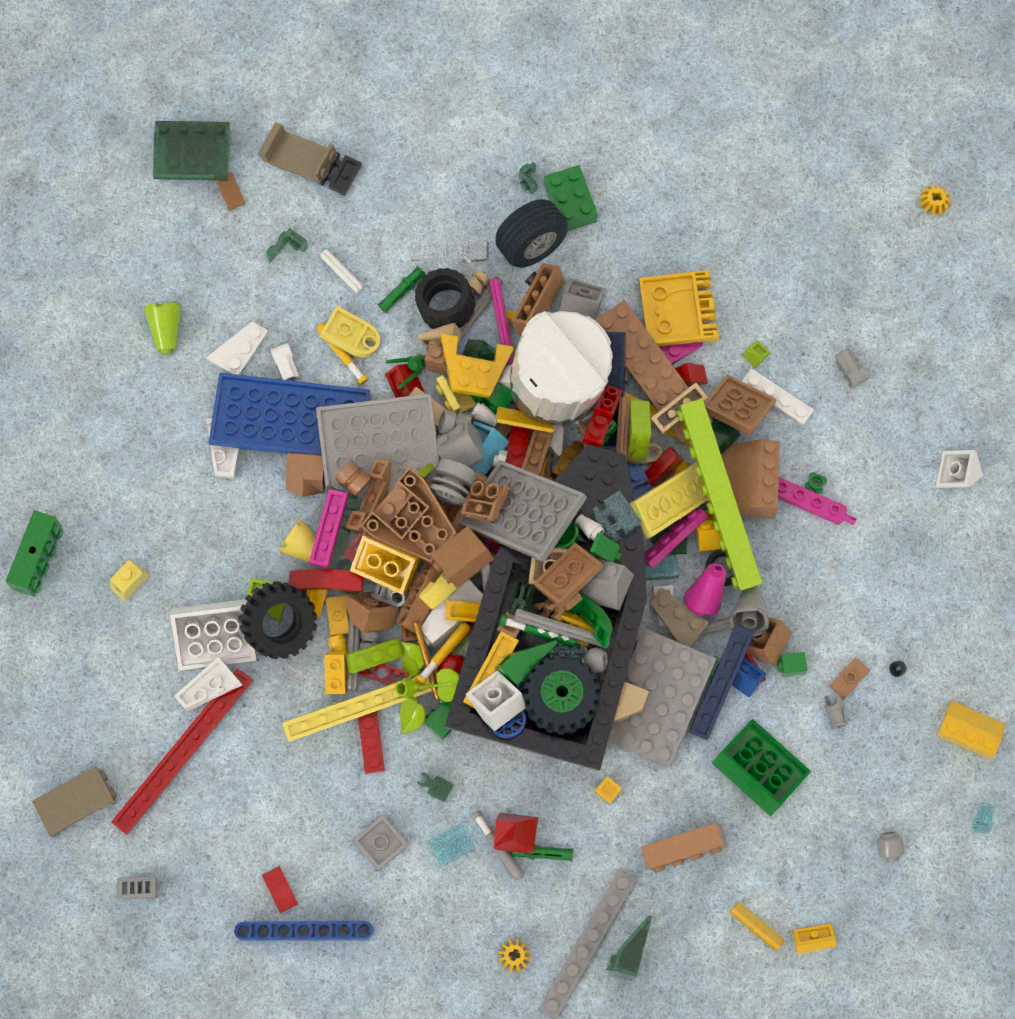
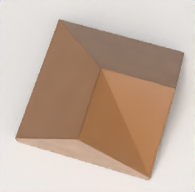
M287 452L286 490L301 497L324 493L325 477L322 455Z

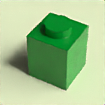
M805 652L783 654L780 656V660L777 661L778 672H782V677L804 675L808 671Z

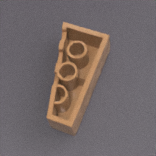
M713 823L642 846L641 850L647 869L654 870V873L665 870L667 865L672 864L675 867L684 864V860L687 859L694 861L703 858V855L707 853L712 855L722 852V849L728 847L722 825Z

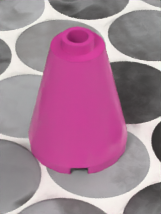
M710 564L685 591L683 599L686 600L685 605L693 613L699 616L710 614L709 617H711L720 610L726 579V570L722 565Z

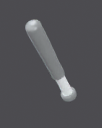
M478 810L471 815V819L479 824L486 835V839L494 849L495 832L489 828L481 816L482 812ZM494 850L514 880L523 877L524 872L509 851Z

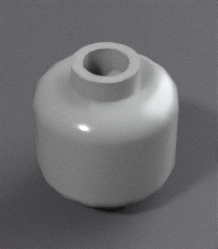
M895 831L882 833L881 837L877 839L879 856L887 859V862L898 861L899 857L904 854L902 836L896 834Z

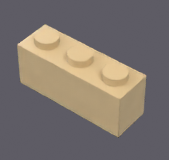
M695 383L650 419L651 424L662 435L679 421L677 411H679L678 407L680 405L701 398L705 401L708 397L699 385Z

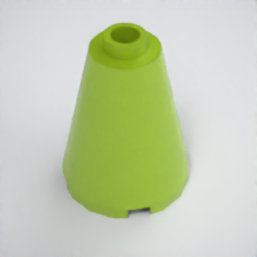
M165 302L158 305L156 303L144 305V312L156 350L160 351L161 354H172V350L176 349L182 309L180 303Z

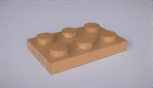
M574 543L533 584L535 588L562 608L603 568V565L586 550Z

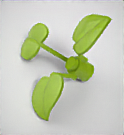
M400 642L403 655L401 657L402 666L409 677L403 678V681H398L395 691L398 696H404L405 699H408L401 703L400 721L401 733H410L419 729L426 718L424 706L418 704V699L412 696L419 689L438 687L440 699L445 702H451L458 683L459 674L452 669H442L436 675L438 684L418 685L411 679L419 675V669L425 666L419 645Z

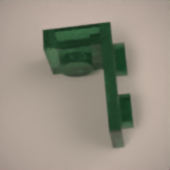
M291 228L286 232L283 231L278 238V242L267 250V262L271 264L288 242H290L289 245L297 251L300 249L304 252L308 248L307 240Z

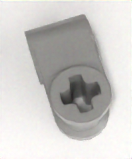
M377 583L375 590L371 593V597L399 607L405 603L410 590L408 589L404 594H401L403 600L397 598L396 591Z

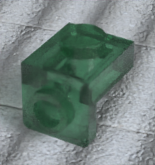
M534 162L525 164L519 171L520 185L524 191L528 190L531 195L537 192L538 186L530 175L536 171V164Z

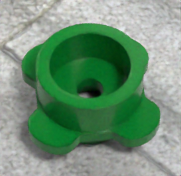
M811 472L808 482L805 483V488L808 490L812 489L815 493L820 494L827 479L820 474Z

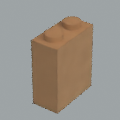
M468 526L431 554L435 561L432 563L439 573L443 571L442 577L448 584L452 582L456 588L494 560L488 549Z

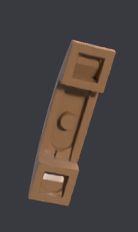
M375 459L368 474L372 478L370 486L359 510H352L345 526L346 529L359 532L364 530L360 525L383 502L390 482V461Z

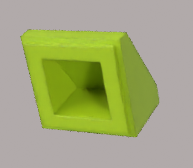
M757 340L746 349L742 357L756 368L771 352Z

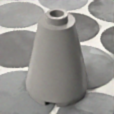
M759 586L742 590L730 616V626L732 629L737 624L753 631V637L760 636L769 627V617L762 589Z

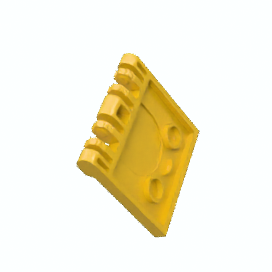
M708 270L639 278L645 328L659 347L704 341L709 343L720 339L719 332L717 331L718 325L702 324V322H711L717 319L714 299L711 298L713 292L711 290H697V288L704 289L711 286L710 272Z

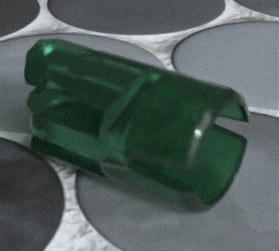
M517 581L508 611L509 614L514 615L517 609L529 612L536 590L534 584L529 586V583L524 582L522 585L521 581Z

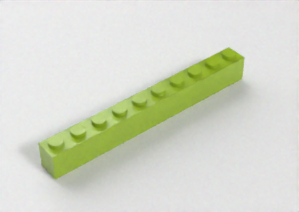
M703 398L682 404L678 407V419L684 423L685 429H683V434L686 441L689 440L691 445L689 453L691 458L696 460L697 466H695L697 477H701L703 482L701 490L704 496L707 495L709 514H713L715 519L713 527L716 533L719 532L721 538L719 540L720 549L725 551L727 556L724 560L727 569H731L733 575L730 578L732 586L737 588V591L763 584Z

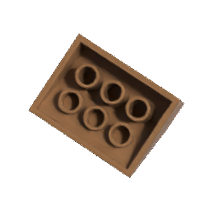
M755 440L720 446V454L741 516L775 519L778 509L780 441Z

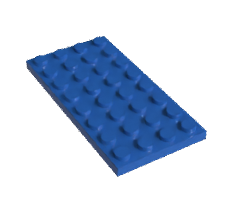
M219 372L209 445L284 454L291 452L322 455L316 407L369 401L370 390Z

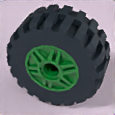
M559 654L553 655L552 658L548 659L546 657L542 659L541 663H536L532 671L528 673L523 689L525 710L528 712L529 718L532 721L534 720L539 728L543 727L549 733L558 732V734L564 735L565 732H570L571 734L579 728H584L593 719L600 702L601 689L596 674L591 671V667L588 664L582 663V659L578 657L574 659L571 658V655L565 654V657H561ZM564 692L566 696L559 697L557 693Z

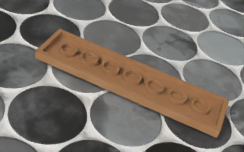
M625 299L595 320L605 332H626L625 367L658 412L688 389L686 383ZM708 415L710 423H713L712 419ZM678 421L670 429L680 443L683 444L686 441L683 434L685 426L683 421Z

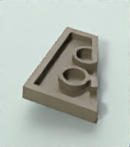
M661 588L650 603L658 617L671 632L673 638L678 643L690 648L709 623L701 616L690 611L685 604L663 588Z

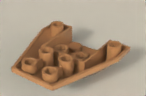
M409 467L397 481L398 484L360 526L376 540L426 561L433 562L434 559L431 557V554L453 538L457 532L426 480L413 468Z

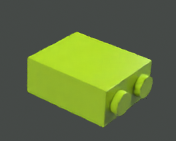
M630 400L627 460L646 461L651 438L649 401Z

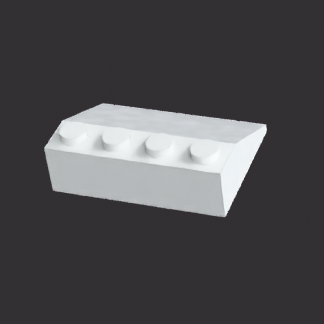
M247 600L172 608L170 617L179 671L207 667L217 657L225 665L256 661L255 649L243 638L244 634L240 631L242 624L239 622V615H243L240 608L242 604L246 605Z

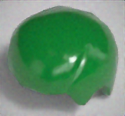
M571 521L555 545L556 547L569 549L574 543H577L579 529L575 523Z

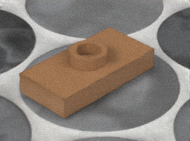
M855 657L829 687L836 693L839 692L841 697L845 699L867 675L870 669Z

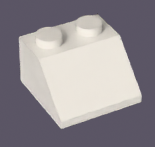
M498 670L466 693L467 698L478 714L494 731L525 709L522 693Z

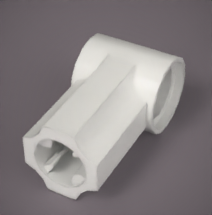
M286 343L270 349L282 379L294 381L299 378L289 344Z

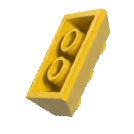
M950 700L936 736L991 760L995 757L1002 740L1005 724Z

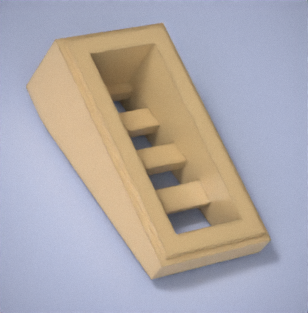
M451 323L419 334L418 339L425 348H429L430 343L442 346L440 336L441 334L458 336V345L460 344L461 331L456 323Z

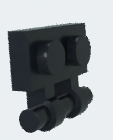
M337 152L336 160L331 163L327 176L322 179L319 185L324 186L326 181H330L329 189L346 196L362 166V162L347 155L341 161L339 160L341 154ZM338 167L334 175L331 174L333 168Z

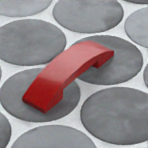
M304 569L290 571L289 584L301 591L342 590L344 592H363L364 577L348 570Z

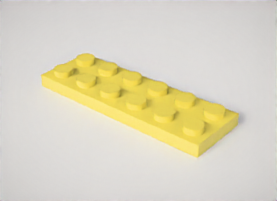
M696 462L630 503L635 516L640 521L641 529L646 538L654 536L708 501L707 495L704 496L701 490L702 479L697 477L695 471Z

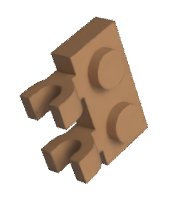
M578 592L562 608L548 598L544 602L535 604L534 608H543V613L540 616L546 618L555 610L554 614L550 617L552 620H557L565 610H570L580 602L582 597Z

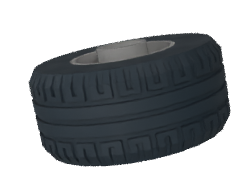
M537 199L516 209L503 221L496 232L495 243L509 264L519 268L528 267L540 262L559 247L567 235L568 223L552 201Z

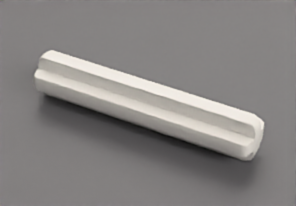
M325 249L320 254L321 258L355 293H359L363 289L361 282L328 249Z

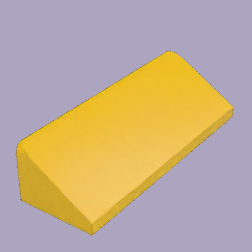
M503 407L497 408L495 417L497 423L550 433L554 431V424L543 423L535 419L532 420L522 411Z
M739 901L730 910V914L774 951L781 947L785 939Z

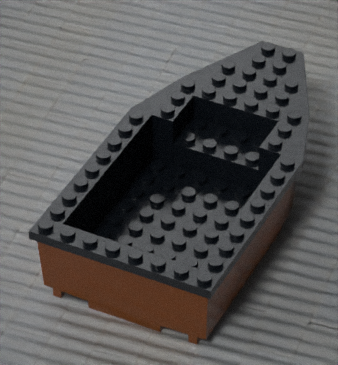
M588 444L558 475L554 482L582 492L587 496L572 522L575 523L577 517L583 514L585 517L602 524V528L605 529L603 535L620 545L622 557L619 564L624 565L634 574L619 611L600 606L612 624V633L608 647L602 648L593 644L585 646L587 650L600 648L607 653L606 669L595 673L601 689L597 712L584 728H579L571 734L570 732H565L564 735H560L558 732L549 733L543 727L539 728L536 722L529 718L528 712L524 709L526 724L523 731L513 738H501L491 731L489 725L481 718L476 709L463 703L466 693L471 688L500 634L497 629L501 615L507 612L514 615L517 609L540 615L543 613V608L535 609L534 605L548 599L535 586L528 584L532 557L502 545L492 562L445 728L600 771L647 601L643 535L640 521L635 516L630 505L635 500L626 455ZM578 527L579 539L576 544L590 554L594 541L589 540ZM555 610L550 613L549 619H552L550 616L554 614ZM520 630L516 637L519 642L514 652L551 640ZM524 683L522 684V686H523V687H522V690H520V692L522 693V696H523ZM564 692L557 693L559 697L566 696ZM521 713L515 716V719L523 718ZM514 723L513 727L518 730L521 725ZM501 726L496 731L499 732L503 727ZM505 728V734H512L511 728Z

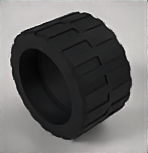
M439 268L430 271L418 282L415 289V302L423 321L430 328L436 329L451 323H456L458 328L469 322L474 314L475 299L469 282L462 273L455 269ZM455 290L461 293V297L456 305L447 310H434L429 307L431 299L441 291Z

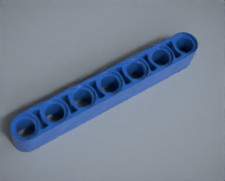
M368 921L240 922L235 926L234 933L241 941H365L372 938L374 928ZM364 925L370 927V933L367 936L359 934V929ZM243 926L249 928V934L246 937L239 935V930ZM263 926L269 927L270 930L266 937L259 935V930ZM288 926L290 929L289 934L285 937L280 936V928ZM302 926L309 927L310 932L307 936H300L299 929ZM322 926L330 928V933L327 936L319 934V929ZM342 926L350 928V933L347 936L339 934V929Z

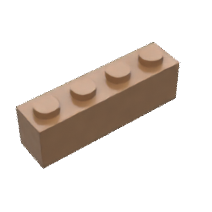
M542 263L511 320L517 335H522L527 323L535 315L549 311L565 281L559 266Z

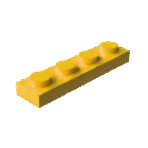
M502 631L500 632L469 691L497 671L495 667L509 653L514 652L519 640ZM466 696L463 703L474 708Z

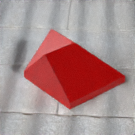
M499 813L495 825L494 850L533 854L538 817Z

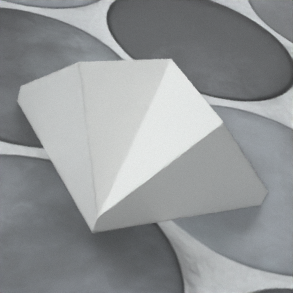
M975 450L943 451L936 487H970L983 477L977 452Z

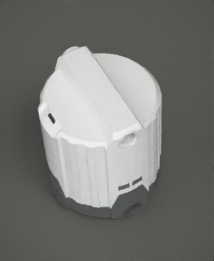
M544 311L535 315L527 323L521 335L510 370L511 396L519 410L532 420L535 419L547 424H572L590 414L608 383L607 378L612 369L611 341L605 330L589 316H583L577 312L558 311L550 313Z

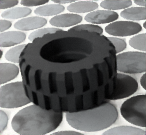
M273 581V584L268 582L262 584V589L256 587L253 590L254 594L252 596L248 595L245 598L247 600L246 605L242 604L240 608L243 612V615H239V622L242 624L240 631L244 634L243 638L252 648L265 657L287 659L289 654L296 656L299 654L298 650L300 648L304 650L308 646L306 645L307 641H312L314 638L312 631L317 629V624L314 623V620L318 619L317 613L314 612V604L305 593L286 582L282 584L279 581ZM286 603L290 605L294 615L290 628L280 636L270 637L266 635L263 631V619L267 611L277 604Z

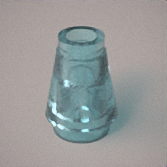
M982 803L972 823L974 831L988 834L989 830L992 829L993 806L991 804Z

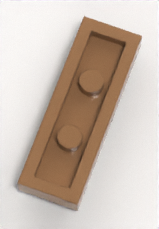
M540 430L533 431L521 469L541 476L553 433Z

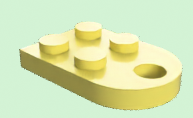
M337 305L319 336L344 351L361 358L373 355L380 344V335L373 325ZM365 341H371L374 346H367Z

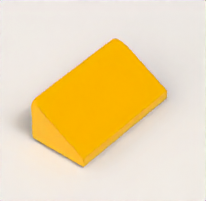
M832 923L792 930L797 954L836 947V936Z

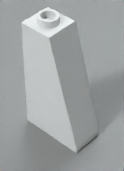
M468 579L447 599L481 602L483 594ZM446 599L432 610L421 626L427 646L431 644L434 649L447 639L461 623L467 622L444 619Z

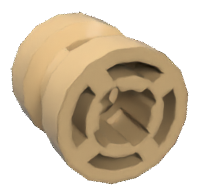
M475 270L472 278L468 280L472 293L476 296L483 292L482 288L487 286L490 280L480 270Z

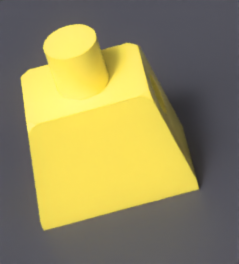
M128 560L110 579L111 590L126 602L150 575L136 562Z

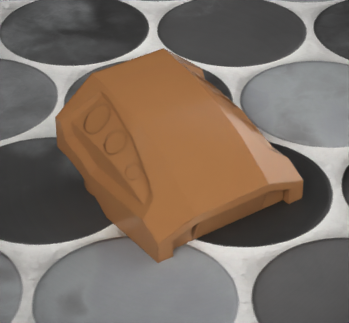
M476 480L471 485L469 495L466 496V501L460 515L494 522L511 487Z

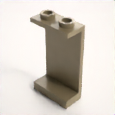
M277 122L274 123L258 152L262 161L319 184L327 176L328 168L337 157L333 144L330 143L328 147H324L286 132L282 124Z
M94 767L32 801L49 836L54 838L60 835L59 831L109 804H116L114 798L117 795L113 787L108 788L105 782L108 780V777L103 769L99 770L97 767Z

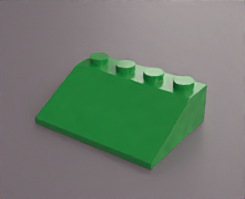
M754 719L750 720L712 762L718 770L770 817L811 772Z

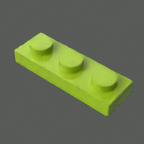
M392 638L346 653L345 657L348 671L353 674L401 658L403 655L399 638Z

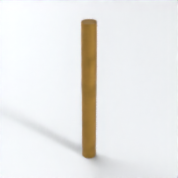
M417 622L413 624V628L426 668L430 664L431 657L421 623ZM432 671L428 676L430 684H438L435 671ZM438 687L431 688L434 699H439Z

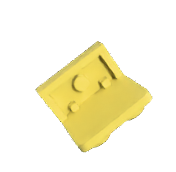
M443 375L436 378L437 385L435 389L439 396H443L445 400L443 403L447 410L455 411L457 415L459 412L464 413L474 408L476 402L470 395L451 391L449 378L445 380Z

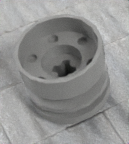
M441 459L435 470L436 474L440 477H433L431 479L432 484L429 487L439 500L463 507L466 496L469 495V491L465 488H471L478 475L474 470L459 462Z

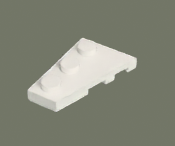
M252 321L206 357V360L230 374L241 375L269 332Z
M206 418L208 436H210L212 419ZM210 445L215 476L234 479L240 448Z

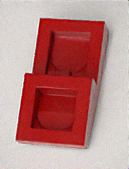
M280 866L262 874L280 913L298 905Z

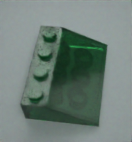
M155 121L153 179L228 181L231 148L230 122Z
M648 915L617 952L611 955L606 970H609V976L631 982L637 977L652 916Z

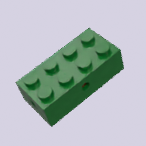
M36 510L33 511L5 581L12 590L32 597L35 596V593H39L42 586L41 578L47 574L49 564H47L49 558L53 557L56 551L55 543L57 539L60 540L63 534L62 525L56 517Z

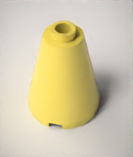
M298 519L297 524H295L294 528L292 527L278 551L309 562L316 534L301 519Z

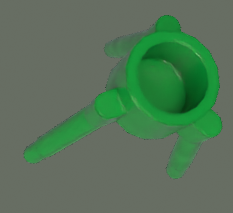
M422 354L385 361L387 364L408 362V367L414 371L398 387L399 389L405 387L417 375L421 374V369L426 367L425 355Z

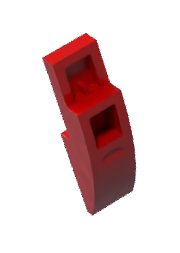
M606 385L597 402L582 443L601 448L622 390Z

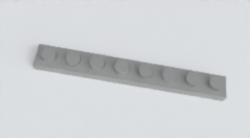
M618 870L538 1009L539 1011L553 1019H557L636 879Z

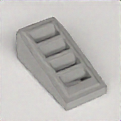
M156 877L117 879V899L157 898ZM146 882H150L149 893H146ZM123 883H127L126 894H122ZM131 883H134V894H130ZM138 883H142L141 894H138Z

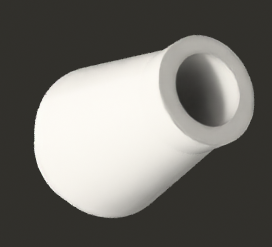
M477 402L471 411L473 419L495 427L497 424L495 421L496 414L484 403L480 404Z
M583 514L579 515L575 520V524L589 540L594 541L597 532L603 535L605 531L602 528V524L585 517Z

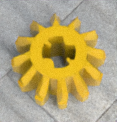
M931 184L928 186V189H923L919 200L922 201L920 207H926L925 213L930 210L931 216H934L935 212L940 216L943 211L946 212L948 210V205L951 204V199H949L951 194L945 193L946 187L940 189V185L937 184L934 188Z
M508 939L509 947L505 943L501 944L502 948L506 951L498 950L499 955H504V957L498 959V962L506 961L502 968L506 969L510 965L509 973L513 972V967L515 966L517 972L520 973V964L525 969L528 967L523 960L531 961L530 957L525 956L531 953V950H523L527 946L526 942L521 947L518 946L520 939H516L515 945H513L511 939ZM516 950L518 951L517 955L520 954V958L512 961L509 953H513Z

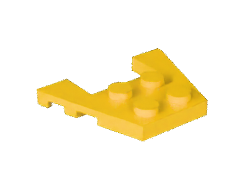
M441 334L440 342L443 346V355L447 364L451 391L489 398L514 347L497 344L494 361L457 355L458 336Z

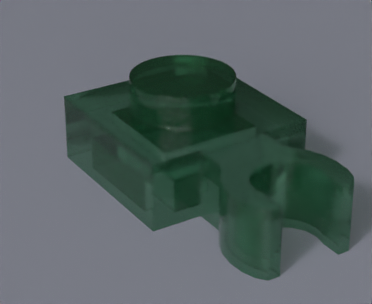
M422 773L421 775L426 777L427 781L425 783L417 781V784L421 787H428L427 794L445 803L454 784L437 775L432 780L426 773Z

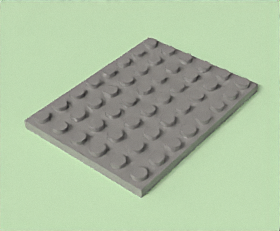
M431 394L316 407L326 493L328 494L329 489L345 492L349 495L334 548L335 561L348 559L343 554L359 534V531L348 530L345 526L352 510H359L372 481L371 479L356 496L352 495L347 490V485H342L335 479L348 462L352 460L359 467V472L364 471L368 475L375 459L390 461L391 476L386 496L398 484L397 481L409 467L420 472L428 463H431L435 468L427 475L425 480L431 482L433 477H440L435 472L439 464Z

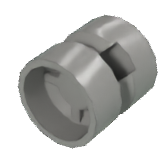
M444 409L439 421V433L446 434L466 421L471 424V414L459 412L456 415L455 411Z

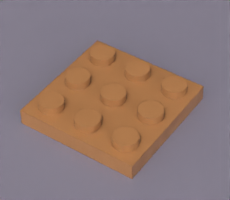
M727 374L704 401L708 415L751 436L774 407L777 399Z

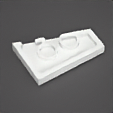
M217 657L174 697L185 710L190 711L242 686V683L225 663Z

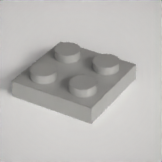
M384 815L353 839V842L377 871L382 869L409 846Z

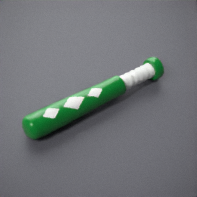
M505 614L501 615L499 621L500 626L514 627L551 641L556 640L558 643L574 647L577 639L508 618Z

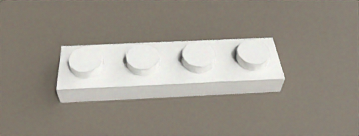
M752 368L742 380L743 383L777 399L774 407L802 426H804L814 411L813 408Z

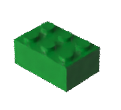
M580 165L544 176V186L548 197L567 220L568 231L597 222L598 213Z

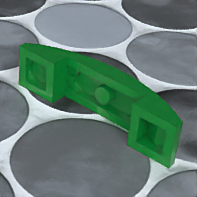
M579 591L582 600L569 611L571 614L579 613L595 630L593 637L603 647H607L612 633L611 621L605 611L595 601Z

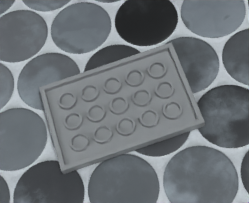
M499 460L485 483H495L500 486L507 485L511 487L497 518L492 522L462 516L458 524L463 528L468 526L474 533L545 562L587 499V496L582 492Z
M644 628L630 660L624 683L627 682L649 691L643 706L644 711L620 722L613 721L608 741L671 768L717 659Z

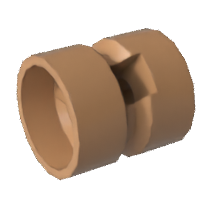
M352 460L335 477L340 484L347 485V490L354 496L359 494L372 479L364 471L359 472V467Z

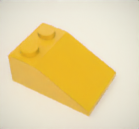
M363 535L350 571L400 594H404L411 586L421 558Z

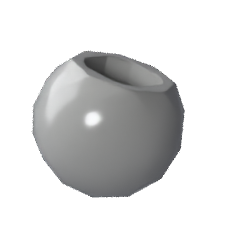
M592 648L585 653L583 658L584 664H588L592 672L599 673L606 669L607 653L603 649Z

